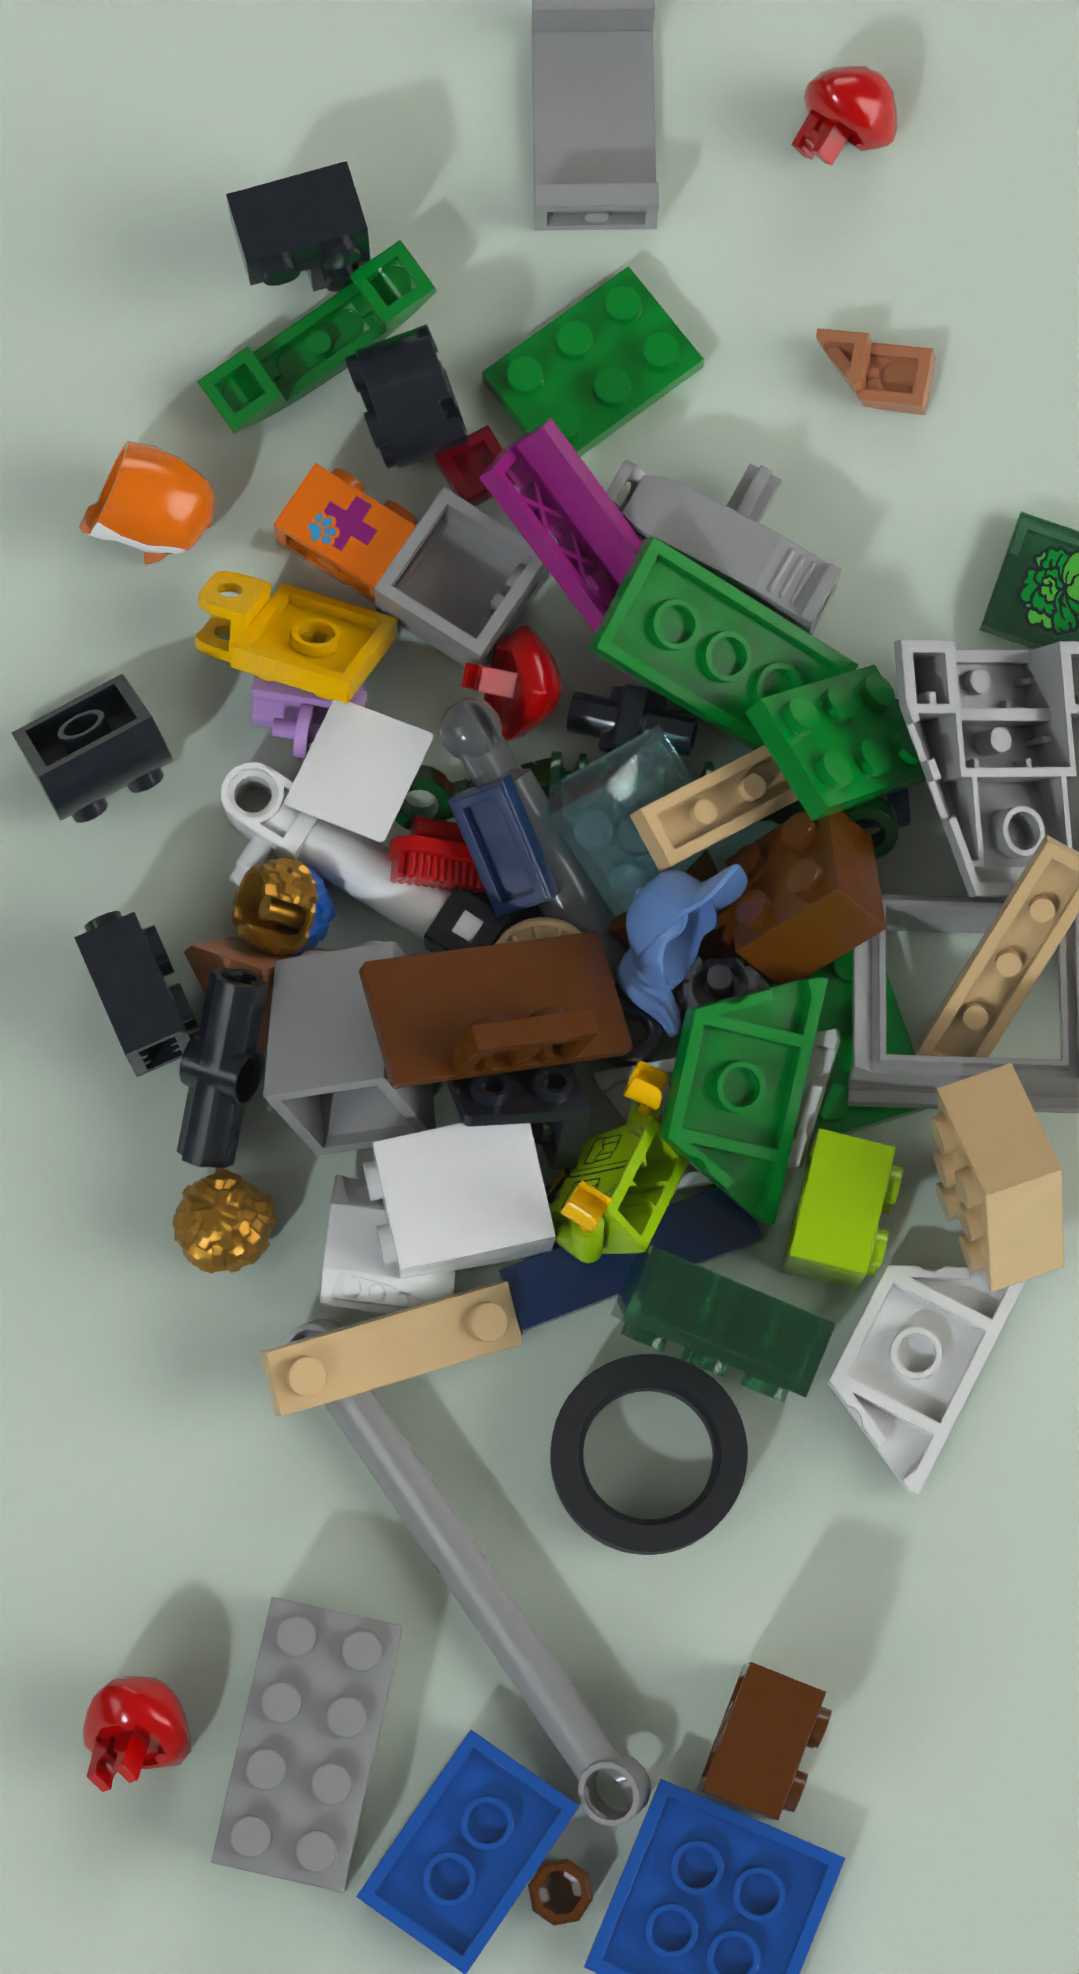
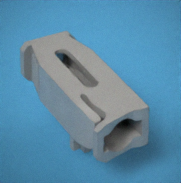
M625 460L622 463L606 493L642 542L646 538H657L812 635L836 590L841 568L831 563L828 564L785 536L760 524L763 515L782 483L780 478L772 475V470L763 465L759 468L750 463L725 506L681 482L665 477L650 476L641 470L637 464L629 460ZM628 481L631 483V487L619 508L616 500Z

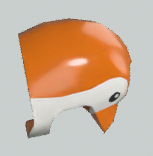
M127 441L113 463L97 502L88 506L79 528L83 534L102 541H118L143 551L145 565L157 563L169 554H181L188 551L200 539L205 529L212 526L215 511V495L207 479L179 457L153 445Z

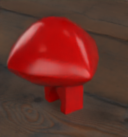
M866 66L835 67L820 72L807 84L804 100L809 114L791 144L805 158L812 160L815 154L825 164L833 165L846 142H849L861 151L889 146L894 141L897 130V112L894 95L888 82L879 72Z
M528 625L520 626L494 647L490 666L466 662L461 687L485 693L483 701L488 702L498 713L503 726L502 735L506 742L527 735L540 726L555 711L562 696V676L556 660L546 643Z
M125 1676L113 1679L96 1693L87 1710L83 1726L84 1746L92 1752V1757L86 1777L102 1792L111 1790L113 1778L117 1772L126 1781L132 1783L138 1781L141 1769L180 1765L192 1750L191 1735L182 1705L169 1686L156 1677Z

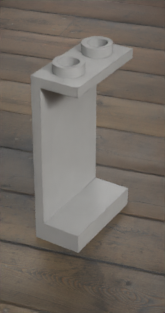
M532 0L535 231L657 229L659 186L658 182H656L654 0Z

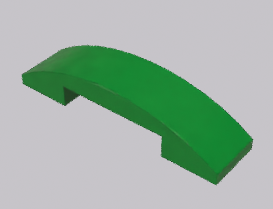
M401 240L351 273L352 283L257 350L252 352L248 346L197 381L233 434L281 411L348 368L345 357L355 354L357 349L386 339L437 292L435 286Z

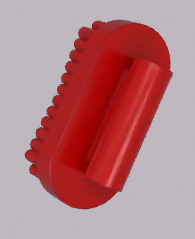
M416 815L412 821L410 835L397 836L390 840L388 858L392 860L390 881L392 883L398 881L399 884L406 883L408 885L430 886L431 888L438 887L441 890L446 889L447 891H453L456 887L458 889L465 888L484 900L488 899L456 822Z

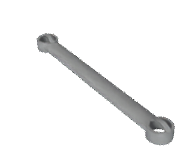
M315 1319L292 1329L286 1336L284 1344L303 1339L304 1336H314L341 1328L342 1326L330 1319ZM372 1390L324 1404L579 1780L578 1798L584 1812L593 1821L603 1826L617 1827L630 1821L648 1804L651 1795L650 1779L645 1768L635 1758L626 1754H620L377 1396ZM599 1770L606 1772L619 1785L627 1803V1811H617L607 1806L601 1800L596 1789V1777Z

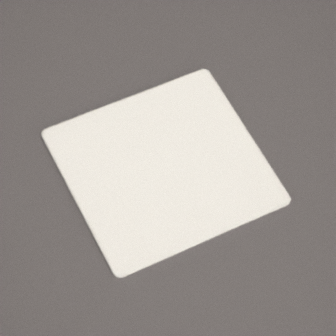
M333 700L284 803L290 808L377 842H384L433 741L434 735L429 731L355 703L349 702L346 704Z

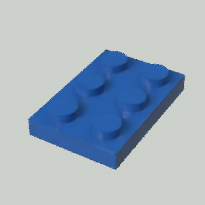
M470 1730L356 1897L460 1972L467 1974L580 1806L476 1732Z

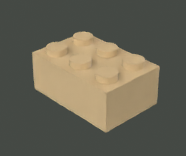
M1012 1063L937 1088L939 1115L931 1117L930 1122L939 1147L938 1150L933 1151V1158L942 1182L936 1183L935 1187L946 1218L948 1220L958 1218L965 1233L959 1236V1242L970 1271L975 1273L981 1270L990 1291L994 1292L1064 1267L1062 1169Z

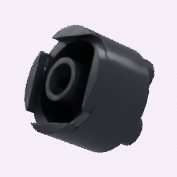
M427 324L357 349L355 354L345 357L357 393L360 392L367 410L364 413L368 429L376 448H379L387 469L395 466L402 468L470 443L446 370H444L441 361L438 360L436 353L439 351Z

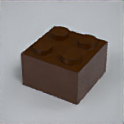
M805 810L796 813L782 825L755 842L742 847L736 854L725 860L726 868L739 864L745 871L748 881L743 894L730 904L736 953L776 985L806 978L887 929L873 838L843 811L811 821Z
M753 1662L743 1665L696 1790L772 1820L779 1821L782 1810L795 1812L808 1778L807 1773L798 1770L806 1746L812 1749L819 1747L831 1717L832 1710L821 1706L826 1691Z

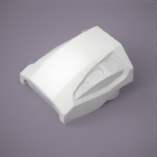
M335 1175L323 1261L321 1306L385 1315L452 1295L456 1270L400 1279L397 1263L384 1265L376 1226L388 1224L383 1199L370 1201L366 1180Z

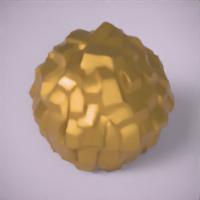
M218 1168L215 1169L214 1174L202 1177L199 1181H195L192 1186L187 1185L183 1190V1200H181L176 1208V1214H174L172 1220L174 1241H177L183 1249L182 1253L189 1263L192 1262V1265L198 1267L199 1270L211 1274L226 1270L230 1273L238 1272L243 1266L255 1264L270 1246L268 1239L272 1229L276 1226L277 1218H275L276 1212L269 1193L261 1194L258 1192L257 1187L243 1180L241 1175L230 1172L227 1169Z

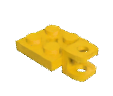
M218 571L213 574L198 593V606L212 615L204 627L196 633L195 646L204 654L230 662V667L254 674L262 680L276 681L314 693L323 699L337 700L348 704L396 640L398 618L282 583L271 597L272 583L230 571ZM234 592L239 595L235 597H227L221 595L220 593ZM221 634H229L230 638L229 640H225L217 636Z

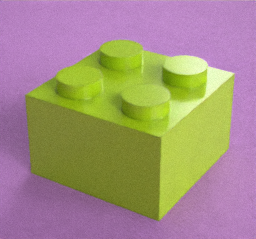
M819 1128L809 1149L781 1272L853 1290L858 1288L866 1275L875 1276L876 1269H880L889 1235L888 1230L878 1228L881 1213L888 1215L891 1205H895L904 1169L903 1167L892 1165L896 1151L895 1146Z

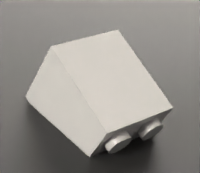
M458 1123L372 1142L374 1160L362 1163L370 1201L383 1199L388 1224L376 1226L384 1265L397 1263L400 1279L528 1259L552 1251L556 1235L530 1123L473 1127Z

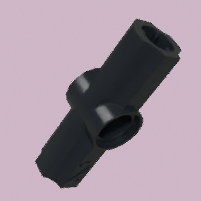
M225 967L210 971L200 1030L188 1042L183 1052L179 1069L181 1082L189 1088L176 1152L182 1155V1161L197 1167L224 1169L234 1165L245 1105L256 1095L265 1073L264 1055L261 1051L256 1050L269 983L263 980V975L246 969H230Z

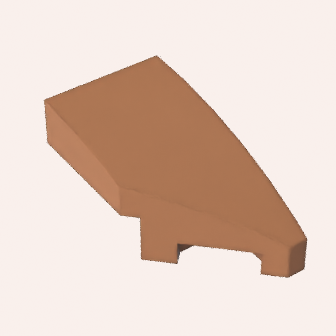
M817 328L816 339L864 406L926 415L936 360L933 348L872 343L869 333Z

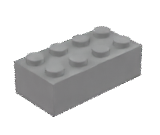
M276 1597L271 1598L211 1863L338 1892L346 1890L404 1628L402 1625Z

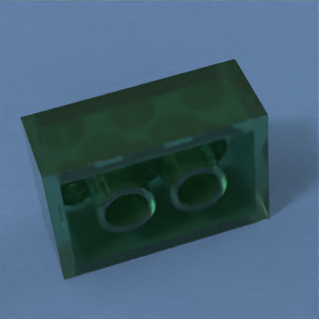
M648 1245L645 1252L636 1253L611 1312V1316L625 1322L620 1334L662 1352L668 1340L682 1345L685 1348L680 1359L721 1377H724L728 1366H732L744 1372L740 1384L785 1403L789 1391L806 1398L836 1326L834 1322Z

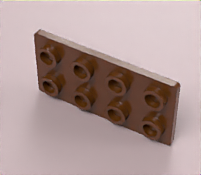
M596 932L364 962L359 969L360 979L389 1083L393 1088L623 1056L633 1047L600 935Z

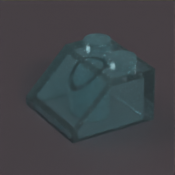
M660 725L549 786L550 819L615 917L629 910L637 888L644 887L661 873L629 815L695 781ZM706 849L668 869L685 872Z

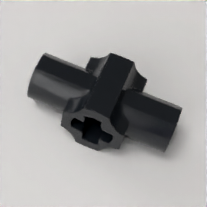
M627 684L625 686H613L610 698L575 691L568 711L566 730L600 738V751L608 753L617 759L629 761L630 756H635L638 762H652L655 750L690 757L697 734L698 717L666 710L665 696L654 693L648 688Z

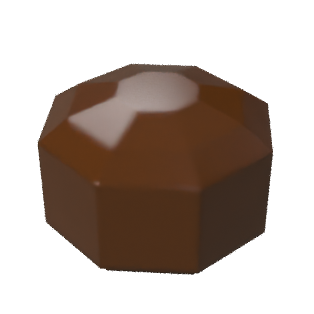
M567 1858L542 1863L528 1884L533 1912L553 1926L579 1921L593 1900L589 1874Z

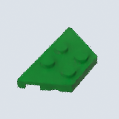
M806 977L687 1008L659 1137L757 1221L775 1224L828 979Z

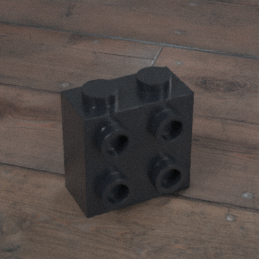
M112 911L92 919L84 926L86 932L74 938L123 1052L136 1077L181 1059L190 1041L188 1035L200 1029L180 982L167 987L164 981V977L175 972L155 925L153 924L142 929L135 912L122 916L120 911Z

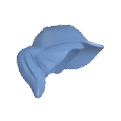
M739 864L729 866L704 882L681 870L666 869L644 887H639L635 890V897L626 916V932L630 948L624 954L620 965L617 967V982L626 997L655 1018L663 1026L669 1037H675L678 1034L681 1021L680 1010L671 990L684 979L687 969H691L705 934L718 925L719 914L717 912L737 900L746 889L747 876Z

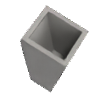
M373 940L364 942L358 947L328 952L313 950L305 952L298 957L275 960L263 1097L317 1156L372 1148V1142L436 1128L432 1083L402 1088H393L390 1085L359 975V969L366 961L406 956L395 941Z

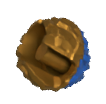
M281 857L277 860H268L266 864L251 867L245 873L239 890L234 896L233 904L237 907H234L232 911V923L237 927V935L246 940L251 947L269 955L299 956L305 950L314 949L319 940H324L329 929V923L337 914L333 907V900L329 897V890L325 888L323 879L315 873V869L307 867L297 859Z

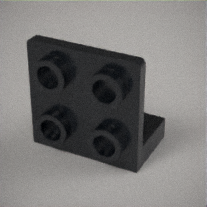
M571 1063L446 1081L462 1123L465 1126L530 1123L534 1142L541 1144L552 1170L577 1168L591 1108Z

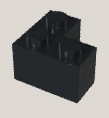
M347 161L226 194L231 223L250 286L262 282L268 286L286 284L296 279L300 272L307 270L313 292L325 288L331 292H340L352 283L350 274L371 260L368 228Z

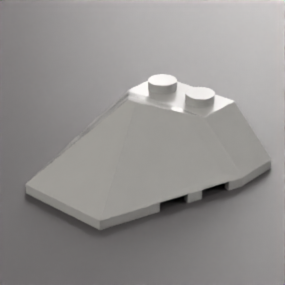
M900 639L894 641L899 707L969 897L1008 896L1045 835L1079 852V641H1059L1032 650L955 649V640Z

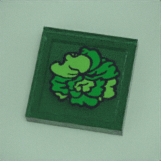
M1020 512L979 630L1033 649L1059 641H1079V531Z

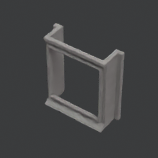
M881 894L887 929L852 949L853 1062L848 1079V1106L938 1109L937 1088L1012 1063L1034 1112L1079 1113V913L1058 945L1061 1060L886 1054V930L985 933L1006 898Z

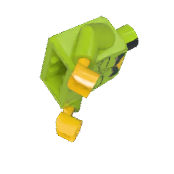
M641 1060L638 1061L633 1069L623 1096L633 1100L630 1104L627 1123L617 1129L584 1140L577 1168L559 1170L552 1185L544 1186L556 1241L571 1255L587 1264L596 1262L602 1254L645 1252L689 1164L685 1158L659 1137L662 1114L660 1103L662 1093L669 1080V1075Z

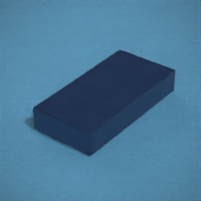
M511 774L455 793L447 800L496 917L552 900L560 893Z

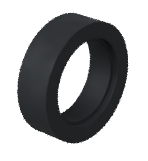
M639 1354L616 1359L586 1376L573 1389L560 1409L552 1433L550 1465L554 1486L561 1503L573 1521L584 1532L600 1543L622 1552L639 1555H657L677 1551L692 1545L710 1533L724 1519L734 1505L744 1482L748 1461V1445L743 1421L737 1407L724 1388L713 1377L695 1365L678 1358L658 1354ZM635 1392H660L684 1402L701 1419L711 1441L712 1468L704 1490L687 1508L664 1518L640 1519L613 1509L594 1490L584 1465V1441L595 1417L612 1401Z

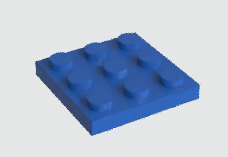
M660 1779L585 1961L584 1968L598 1974H800L846 1858Z

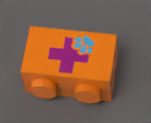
M315 463L274 522L277 543L375 603L374 587L416 528L417 519L411 512L396 502L387 500L382 505L363 493L365 491L364 485L348 472L340 468H334L332 472H329Z

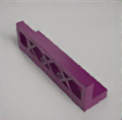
M549 418L505 447L479 478L594 633H596L642 544V540L552 418ZM506 472H507L508 475L511 477V479L514 481V483L517 485V487H518L519 490H520V493L517 491V489L514 487V485L511 483V481H510V480L508 479V477L505 475ZM549 530H550L551 533L554 535V537L557 539L558 544L555 542V540H554V539L552 538V536L549 534ZM586 580L589 582V584H590V585L592 586V588L594 589L595 594L592 592V590L590 589V587L587 585ZM625 673L629 679L633 678L632 676Z

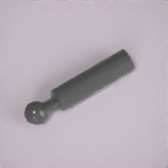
M464 698L447 708L441 717L439 734L444 747L453 757L460 759L475 786L511 774L560 891L552 900L537 904L544 917L564 920L576 927L581 933H598L613 981L616 983L617 967L620 965L629 947L607 932L616 918L614 910L531 769H522L502 735L503 726L498 713L488 702L476 698Z

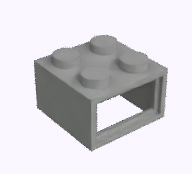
M443 487L374 587L376 611L398 618V625L465 666L466 662L488 666L492 660L494 647L510 634L548 578L549 571L523 536Z

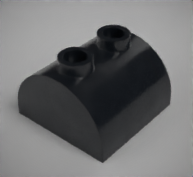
M123 673L12 732L16 743L60 821L70 816L77 823L88 822L97 818L108 807L105 797L125 786H128L129 790L133 793L151 789L164 776L161 767L173 761L152 715Z

